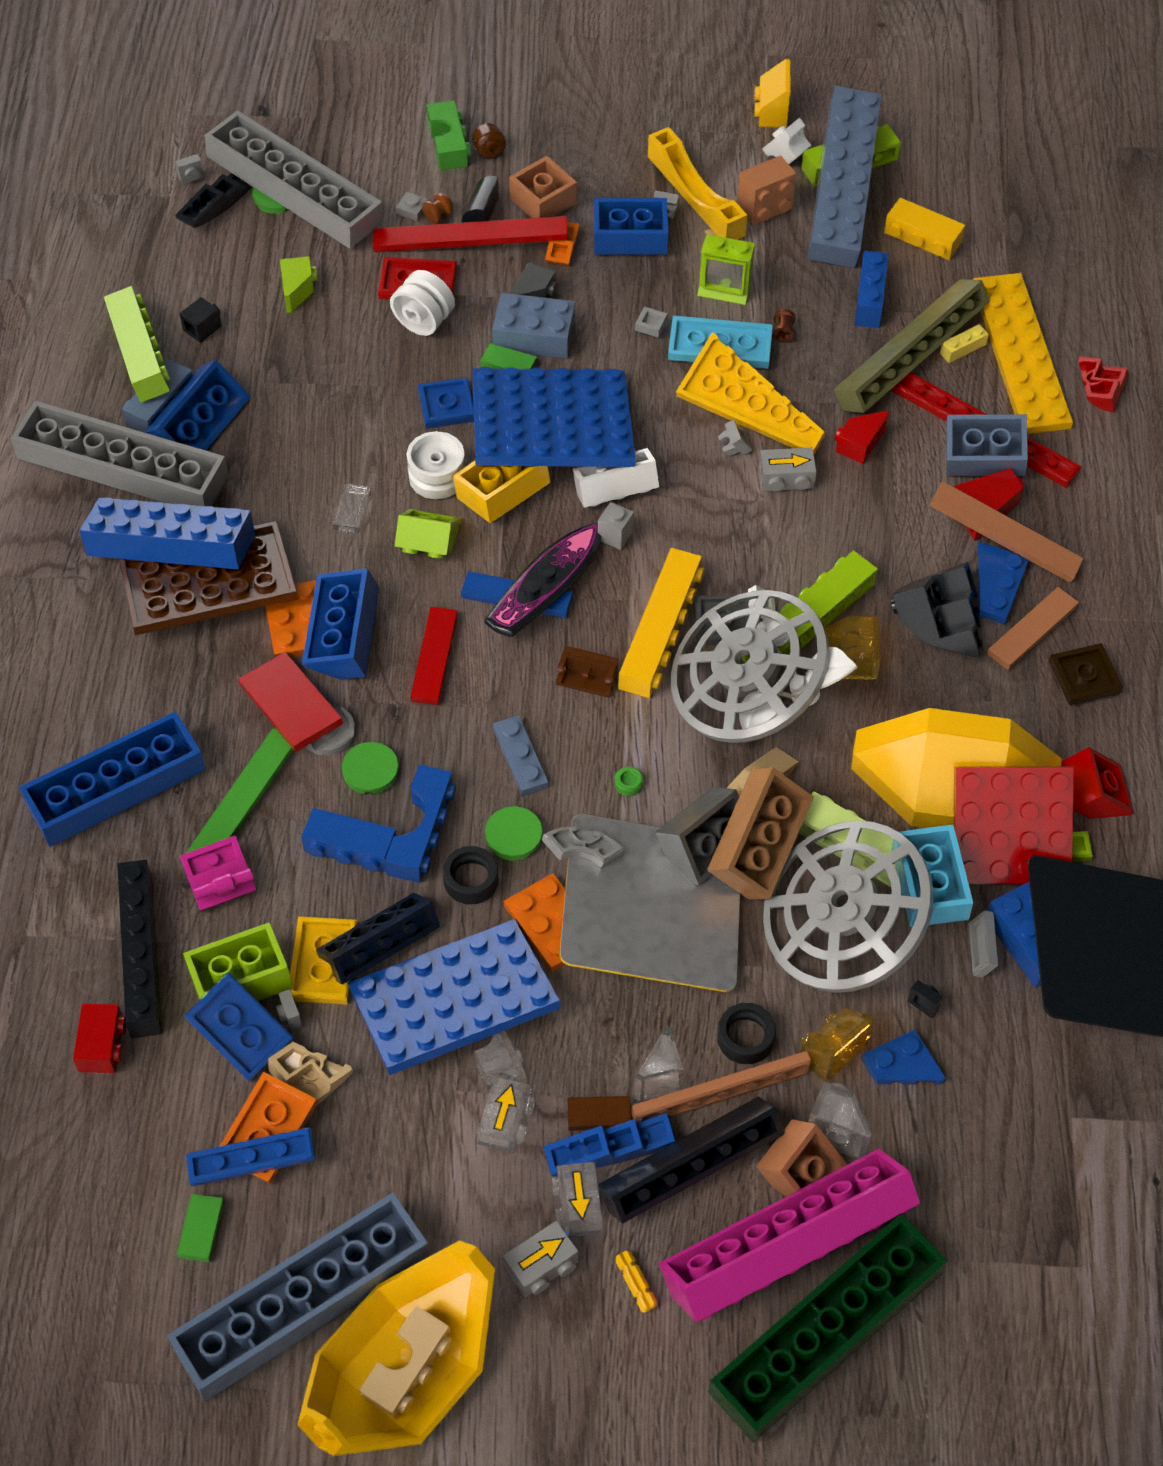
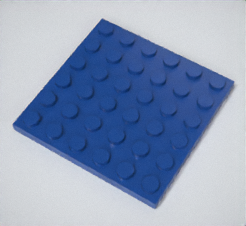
M513 367L506 369L472 368L475 465L635 467L636 457L625 370H593L589 368L582 370H568L565 368L516 369Z

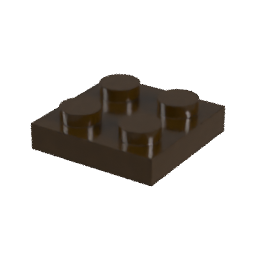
M1102 643L1050 655L1049 663L1069 705L1112 696L1122 692L1123 686Z

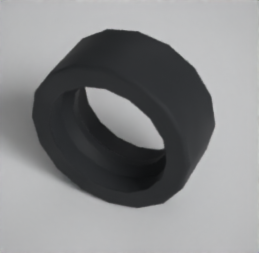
M464 846L454 850L446 858L443 865V881L448 895L455 901L463 904H478L488 900L495 893L498 886V864L494 856L486 849L477 846ZM476 863L487 869L488 878L483 884L476 887H464L455 882L454 871L464 864Z
M739 1003L729 1007L722 1014L718 1023L717 1043L721 1052L728 1059L739 1064H754L762 1061L770 1054L775 1041L776 1027L769 1012L754 1003ZM739 1020L754 1021L763 1028L764 1039L760 1045L752 1048L736 1045L728 1036L730 1025Z

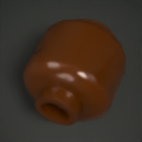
M484 123L475 129L472 142L482 157L494 159L503 153L506 148V139L496 125Z

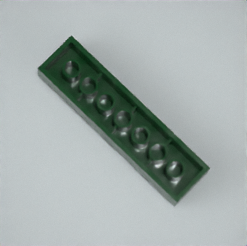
M901 1213L710 1380L708 1393L751 1442L754 1443L943 1274L947 1260Z

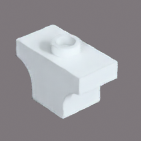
M799 118L788 128H785L784 125L772 134L774 139L762 150L767 156L778 157L781 155L790 164L804 150L811 146L803 132L805 124Z

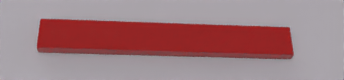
M567 216L374 228L373 250L374 252L568 240Z
M911 372L892 388V392L946 422L947 415H987ZM1027 437V467L1067 488L1080 473L1081 466Z

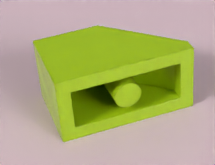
M309 256L280 259L287 313L293 312L314 292L313 281H318L316 266L310 265Z

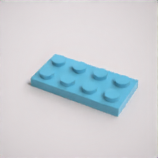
M673 316L668 360L694 362L708 338L714 332L719 337V340L725 346L733 349L743 362H747L753 368L768 369L773 324Z

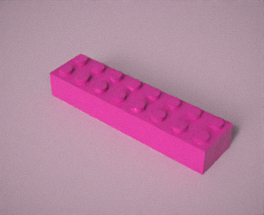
M878 1148L658 1264L670 1296L695 1322L712 1317L715 1312L728 1305L740 1302L743 1297L757 1290L767 1288L775 1280L795 1273L807 1263L823 1258L828 1252L839 1246L853 1242L856 1237L879 1228L883 1223L899 1216L901 1213L902 1215L906 1214L911 1208L920 1204L910 1171Z

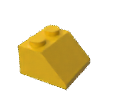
M790 59L783 60L760 76V86H755L754 101L759 102H755L754 117H759V127H781L784 125L787 128L790 99Z

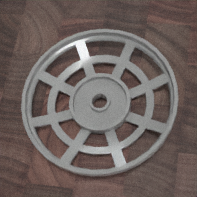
M772 590L751 591L722 601L695 622L686 633L676 652L671 671V691L679 713L693 729L703 736L716 741L728 743L749 742L762 739L780 731L791 724L808 708L823 685L830 658L829 640L825 627L817 614L805 602L784 592ZM769 598L784 599L799 607L804 613L788 620L785 616L767 609L765 606ZM757 599L753 608L738 610L723 618L719 615L725 609L740 602ZM749 616L745 628L731 632L726 625L737 618ZM761 616L769 617L781 624L768 633L757 628ZM710 621L712 626L701 637L694 653L685 654L695 635ZM808 622L812 623L817 637L816 659L800 656V641L795 629ZM717 631L722 640L718 643L715 650L702 652L707 641ZM787 633L790 640V655L778 654L773 641ZM750 655L746 663L739 664V660L743 656ZM711 662L713 674L700 684L698 663ZM690 664V679L694 692L683 703L678 691L679 669L681 665ZM776 665L787 666L782 677L771 688L767 680L774 672ZM796 669L813 670L812 676L803 692L786 708L778 695L790 683ZM718 683L728 689L726 703L715 700L707 694ZM758 688L762 693L760 697L751 701L738 703L740 692H747ZM702 700L712 709L725 712L723 729L714 728L702 723L693 717L690 711ZM769 703L777 714L776 717L760 725L735 730L736 713L752 711Z
M841 822L811 834L790 852L771 898L765 899L763 923L770 951L789 975L804 985L820 991L834 993L853 992L885 980L899 970L914 954L929 926L933 910L934 890L926 861L918 849L905 836L889 826L875 822ZM862 828L888 835L901 846L885 855L873 846L858 843ZM849 829L844 843L828 846L814 855L807 849L816 841L830 834ZM842 851L839 866L825 871L817 862L830 854ZM855 851L869 854L878 860L864 871L852 866ZM907 855L913 860L918 872L920 897L902 895L901 880L893 864ZM799 857L803 864L792 877L786 895L775 896L782 876L791 863ZM809 870L815 877L809 892L795 894L799 881L806 871ZM884 870L887 871L890 879L891 894H878L876 886L872 881L873 878ZM841 895H848L847 903L842 907H836L837 899ZM806 905L809 919L797 930L793 920L792 906ZM877 906L889 907L885 920L875 932L868 923L874 916ZM784 907L785 924L792 938L780 951L771 930V911L773 908ZM900 908L918 910L917 918L910 934L901 947L893 953L884 943L883 939L894 926ZM817 927L829 935L828 950L816 948L805 941ZM859 931L866 939V941L853 948L840 951L841 937L849 936ZM800 947L812 957L827 961V979L805 974L794 967L788 960ZM871 949H874L884 961L880 966L863 975L839 979V961L857 958Z

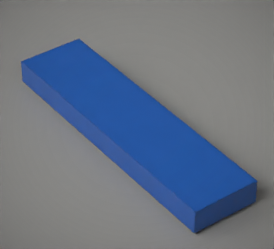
M468 571L461 591V598L496 605L515 580ZM566 591L542 614L567 618L573 592Z
M309 1127L186 1153L189 1184L194 1187L316 1161L312 1130Z

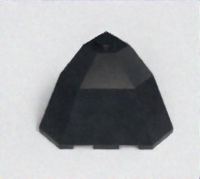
M969 562L918 579L897 589L892 595L891 606L894 614H898L900 621L924 643L971 657L980 656L984 650L983 641L978 630L981 627L978 607L973 608L972 597L977 596V591Z

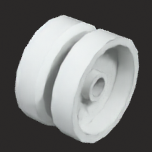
M417 270L412 272L404 284L394 292L390 299V306L394 316L408 330L418 335L428 336L433 334L442 321L452 312L455 307V298L449 287L439 277L428 271Z
M438 431L424 433L416 437L410 443L406 453L410 486L417 494L429 499H444L456 494L452 475L465 467V453L461 442L449 433Z

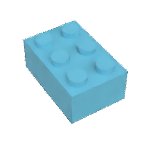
M954 825L899 831L918 849L925 859L931 874L934 897L929 925L969 920L973 899ZM893 839L892 851L901 846L895 839ZM907 855L895 863L901 880L902 895L920 897L918 872L913 860ZM906 909L909 925L913 927L918 910Z

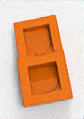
M568 222V240L549 241L545 262L570 265L580 231V224Z

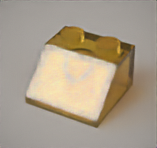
M849 615L827 626L825 630L829 640V647L839 648L857 665V669L842 679L877 680L880 666L878 616Z
M844 1008L837 1015L832 1013L824 1020L819 1031L816 1033L812 1031L803 1038L800 1043V1053L808 1052L811 1059L809 1068L826 1083L868 1046L875 1019L869 1014Z

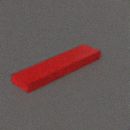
M430 607L411 691V702L439 704L458 612L455 609Z

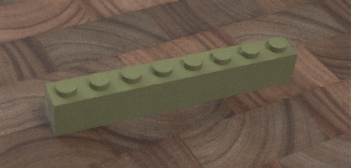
M960 279L834 389L842 411L866 412L985 307L990 300L983 281Z

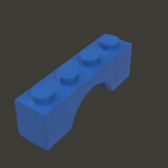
M418 765L411 785L412 803L418 806L425 816L422 823L412 832L393 836L385 859L386 874L388 876L420 883L423 873L429 872L432 861L430 853L432 848H437L440 839L438 829L440 824H445L448 816V808L446 807L448 800L453 801L456 793V784L453 783L451 771Z

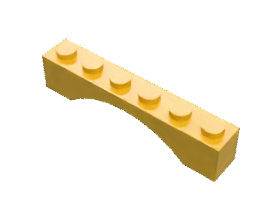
M669 127L650 134L648 137V158L717 236L736 240L745 237L747 214L735 200H728L719 196L703 181L692 165L683 143Z

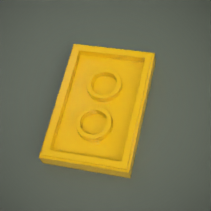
M298 916L290 978L293 985L290 991L294 1002L348 1005L350 991L348 982L343 985L336 982L330 964L318 957L316 949L357 926V920Z

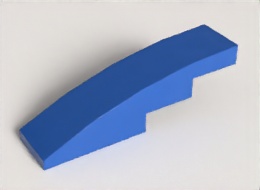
M664 1113L639 1123L633 1119L608 1129L599 1126L545 1145L544 1150L551 1176L554 1177L571 1174L574 1171L582 1172L649 1155L676 1142L677 1139L670 1116Z

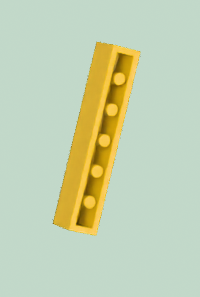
M674 548L670 549L619 672V690L650 698L653 689H659L663 675L660 673L662 667L667 668L671 657L670 647L677 644L680 634L678 627L680 624H685L688 615L686 607L688 603L693 604L696 595L694 587L696 583L700 584L703 579L705 568L701 567L702 556Z

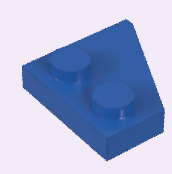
M915 1029L863 1053L861 1057L862 1062L876 1084L899 1082L903 1085H915L916 1081H934V1085H940L945 1080V1076Z

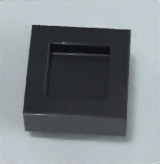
M917 980L910 989L907 1002L930 1018H933L939 1011L943 997L939 995V992L933 986Z

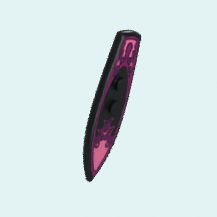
M598 522L583 526L566 534L543 550L503 594L486 616L485 624L496 633L513 637L557 601L575 584L592 563L602 538L598 533Z

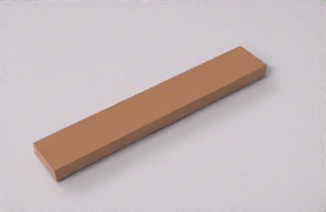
M943 481L940 483L929 505L1070 583L1074 579L1083 560L1077 554Z
M804 1051L632 1105L631 1118L639 1123L664 1113L673 1117L808 1074L811 1059L808 1052Z

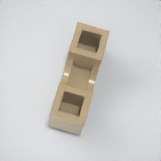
M417 1305L397 1333L400 1340L409 1345L413 1350L409 1364L402 1369L392 1370L378 1362L359 1390L363 1398L395 1419L400 1412L404 1414L409 1409L415 1398L412 1395L413 1391L419 1383L425 1384L433 1371L432 1362L437 1355L443 1356L452 1342V1339L449 1337L451 1335L449 1326Z

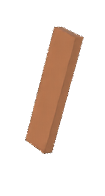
M1057 587L988 649L987 655L1009 670L1076 610L1079 602Z

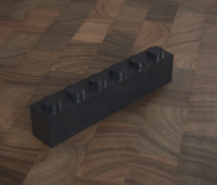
M147 859L117 863L125 1022L131 1038L161 1035L152 874Z
M758 1096L597 1185L608 1212L623 1224L784 1135L785 1132L775 1107Z

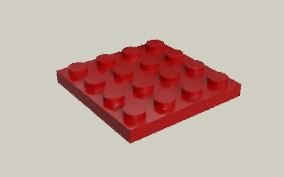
M954 766V829L968 884H1026L1029 882L1028 860L1034 855L1072 862L1074 767Z

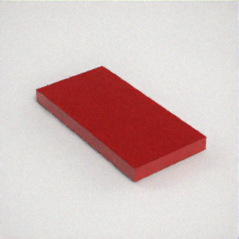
M286 652L238 678L243 690L295 752L343 725L341 716Z

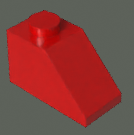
M882 411L849 418L845 426H840L835 434L834 440L837 441L836 453L864 464L886 431L889 413Z

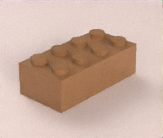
M774 767L751 769L707 871L749 900L770 899L814 797Z

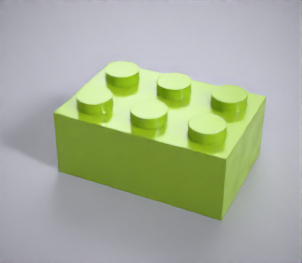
M270 922L183 953L199 1000L228 972L257 1001L293 988L288 966Z

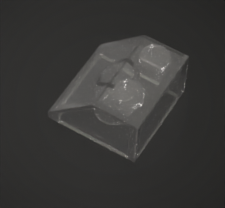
M824 1081L811 1111L809 1123L817 1124L838 1152L854 1159H859L867 1154L873 1132L853 1092H850L841 1084H831Z

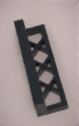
M412 893L316 949L319 958L330 964L336 982L343 985L440 927L432 902L416 893Z

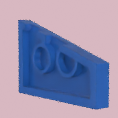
M978 542L979 616L1005 625L1029 560L1016 553Z

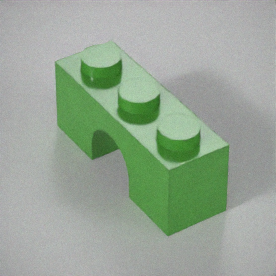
M455 101L427 104L428 125L431 138H435V152L439 170L468 167L467 157L471 156L469 142H465L467 140L466 128L460 125L463 124L461 110L456 109Z

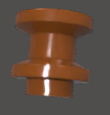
M442 193L434 196L433 203L427 200L422 204L426 218L433 224L440 222L441 214L444 216L452 214L453 203L447 195Z

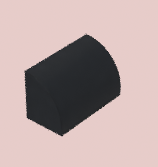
M487 176L477 183L461 223L490 220L499 199L498 176Z

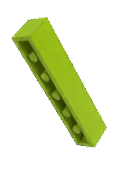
M132 286L104 296L132 386L140 402L142 403L170 392L167 381L171 380L166 369V364L160 352L161 349L155 337L156 334L150 323L151 320L141 294L136 295Z
M853 550L846 557L842 556L829 572H823L818 577L816 583L810 588H804L798 598L817 614L826 628L875 585L878 568ZM787 603L780 611V614L788 620L804 613L793 603ZM811 622L795 629L799 637L800 649L816 636ZM790 640L778 647L782 654L790 655ZM750 655L743 656L742 660L746 663Z

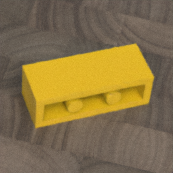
M899 198L887 215L884 233L950 260L962 243L965 224Z

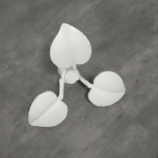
M767 617L758 624L757 628L768 633L781 624ZM787 633L773 641L778 654H782L778 647L789 640ZM829 647L828 671L820 689L834 684L857 669V665L837 647ZM813 670L806 671V676L798 675L795 672L789 683L791 693L782 691L779 695L789 698L794 702L805 689ZM756 688L744 698L742 703L758 698L762 693ZM820 690L810 705L817 702L820 697ZM767 703L755 710L739 713V720L742 729L767 722L776 717L777 714L770 704Z

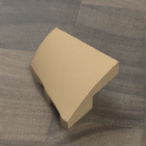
M295 1042L290 1043L268 1058V1071L275 1078L316 1098L318 1104L333 1093L353 1073L350 1065L345 1064L343 1067L327 1060L326 1055L319 1052H309L304 1046Z

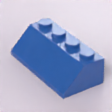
M215 359L198 368L144 433L206 451L251 396Z
M368 568L317 574L302 659L304 667L337 679L366 677L380 588Z

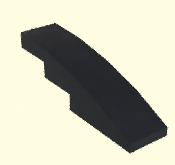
M233 173L229 176L222 174L211 186L205 183L175 216L178 220L193 228H197L226 211L253 186Z

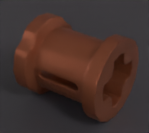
M780 309L774 313L773 321L775 327L772 331V337L775 341L787 343L793 340L794 330L792 326L796 319L793 311Z

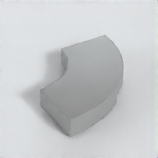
M572 826L551 830L543 834L542 841L560 861L569 857H582L593 861L600 868L623 855L625 850L616 840L597 830L591 832Z

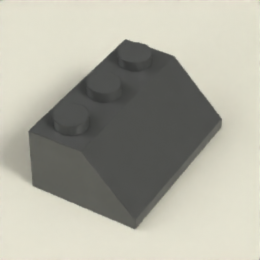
M710 788L655 832L665 857L695 885H700L712 875L707 869L739 799L736 789Z

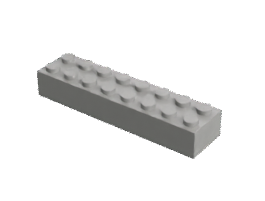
M238 110L205 134L206 156L349 249L370 234L374 228L382 224V201Z
M34 401L11 437L17 459L164 503L212 506L229 477L225 456L38 401Z

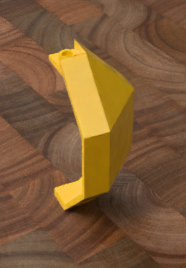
M927 708L858 729L854 741L851 769L910 826L931 828L954 825V766H1061L1062 758L1011 719Z
M458 1241L377 1284L315 1354L298 1426L318 1448L333 1456L422 1444L483 1372L495 1268L477 1246ZM417 1305L449 1326L451 1330L449 1337L452 1339V1342L444 1355H437L432 1362L433 1371L425 1384L419 1383L413 1391L412 1395L415 1398L409 1409L404 1414L400 1412L395 1419L363 1398L359 1390L378 1362L392 1370L402 1369L409 1364L413 1350L409 1345L400 1340L397 1333Z

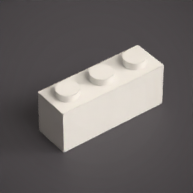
M649 449L635 451V467L579 466L573 468L577 496L583 507L598 506L603 502L620 500L629 495L646 493L651 489L658 488L656 461Z

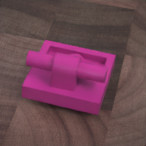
M236 836L179 856L200 912L256 891L252 872L247 867Z

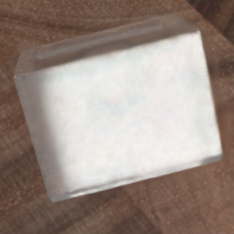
M667 1027L636 1076L634 1103L636 1104L682 1090L684 1068L672 1031Z

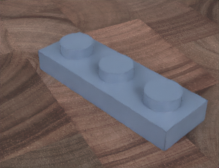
M520 716L493 723V731L521 797L548 789L547 778Z

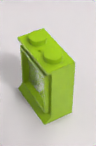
M706 234L701 250L700 281L697 296L746 305L752 283L755 243Z

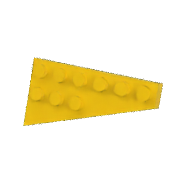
M714 332L708 338L676 391L677 397L730 421L734 419L739 425L791 448L812 447L813 454H815L825 437V432L817 424L791 405L789 399L781 396L774 389V386L751 365L743 362L729 346H725Z

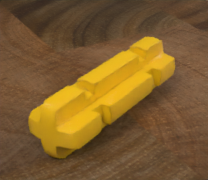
M626 1250L616 1256V1263L620 1271H623V1277L634 1298H637L640 1310L643 1313L649 1312L657 1306V1300L653 1292H649L650 1287L639 1265H635L636 1260L632 1252Z

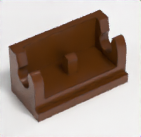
M565 645L557 668L559 673L556 685L609 698L618 674V658Z

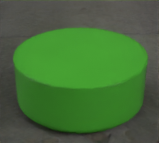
M633 767L621 768L615 775L614 785L616 790L624 796L638 794L643 787L642 773Z

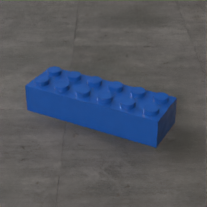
M108 497L98 498L79 530L86 556L228 569L240 568L256 536L250 510L112 499Z
M175 711L20 786L19 790L32 818L48 846L51 847L206 769L200 749Z

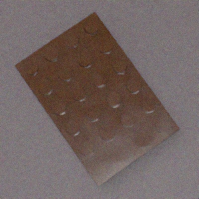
M273 521L254 526L256 536L239 569L119 559L135 635L298 599L277 522Z

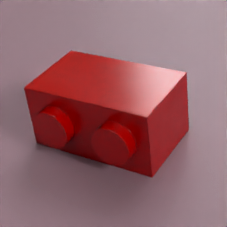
M82 1003L73 1061L78 1072L115 1073L116 1063L121 1062L123 1054L122 1044H119L121 1034L126 1033L127 1028L125 1016L122 1015L119 1004Z

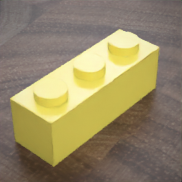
M980 324L941 344L940 354L948 363H951L985 346L989 334Z

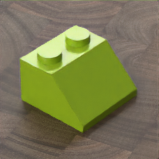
M409 509L398 516L395 547H401L402 552L417 554L418 551L428 552L429 557L444 558V555L450 554L453 550L461 517Z

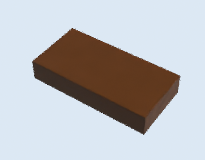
M630 1096L568 1097V1131L590 1130L599 1126L608 1129L631 1120Z

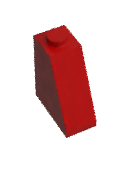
M1012 468L954 486V488L1005 516L1019 504L1024 490L1021 478L1015 475ZM965 526L974 541L979 540L983 536Z

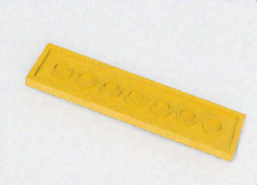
M1014 273L973 278V280L983 281L990 300L980 311L1014 414H1027V434L1071 429L1073 421L1022 274Z

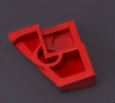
M1079 356L1078 363L1087 400L1102 410L1114 413L1128 378V368L1103 366L1102 359Z

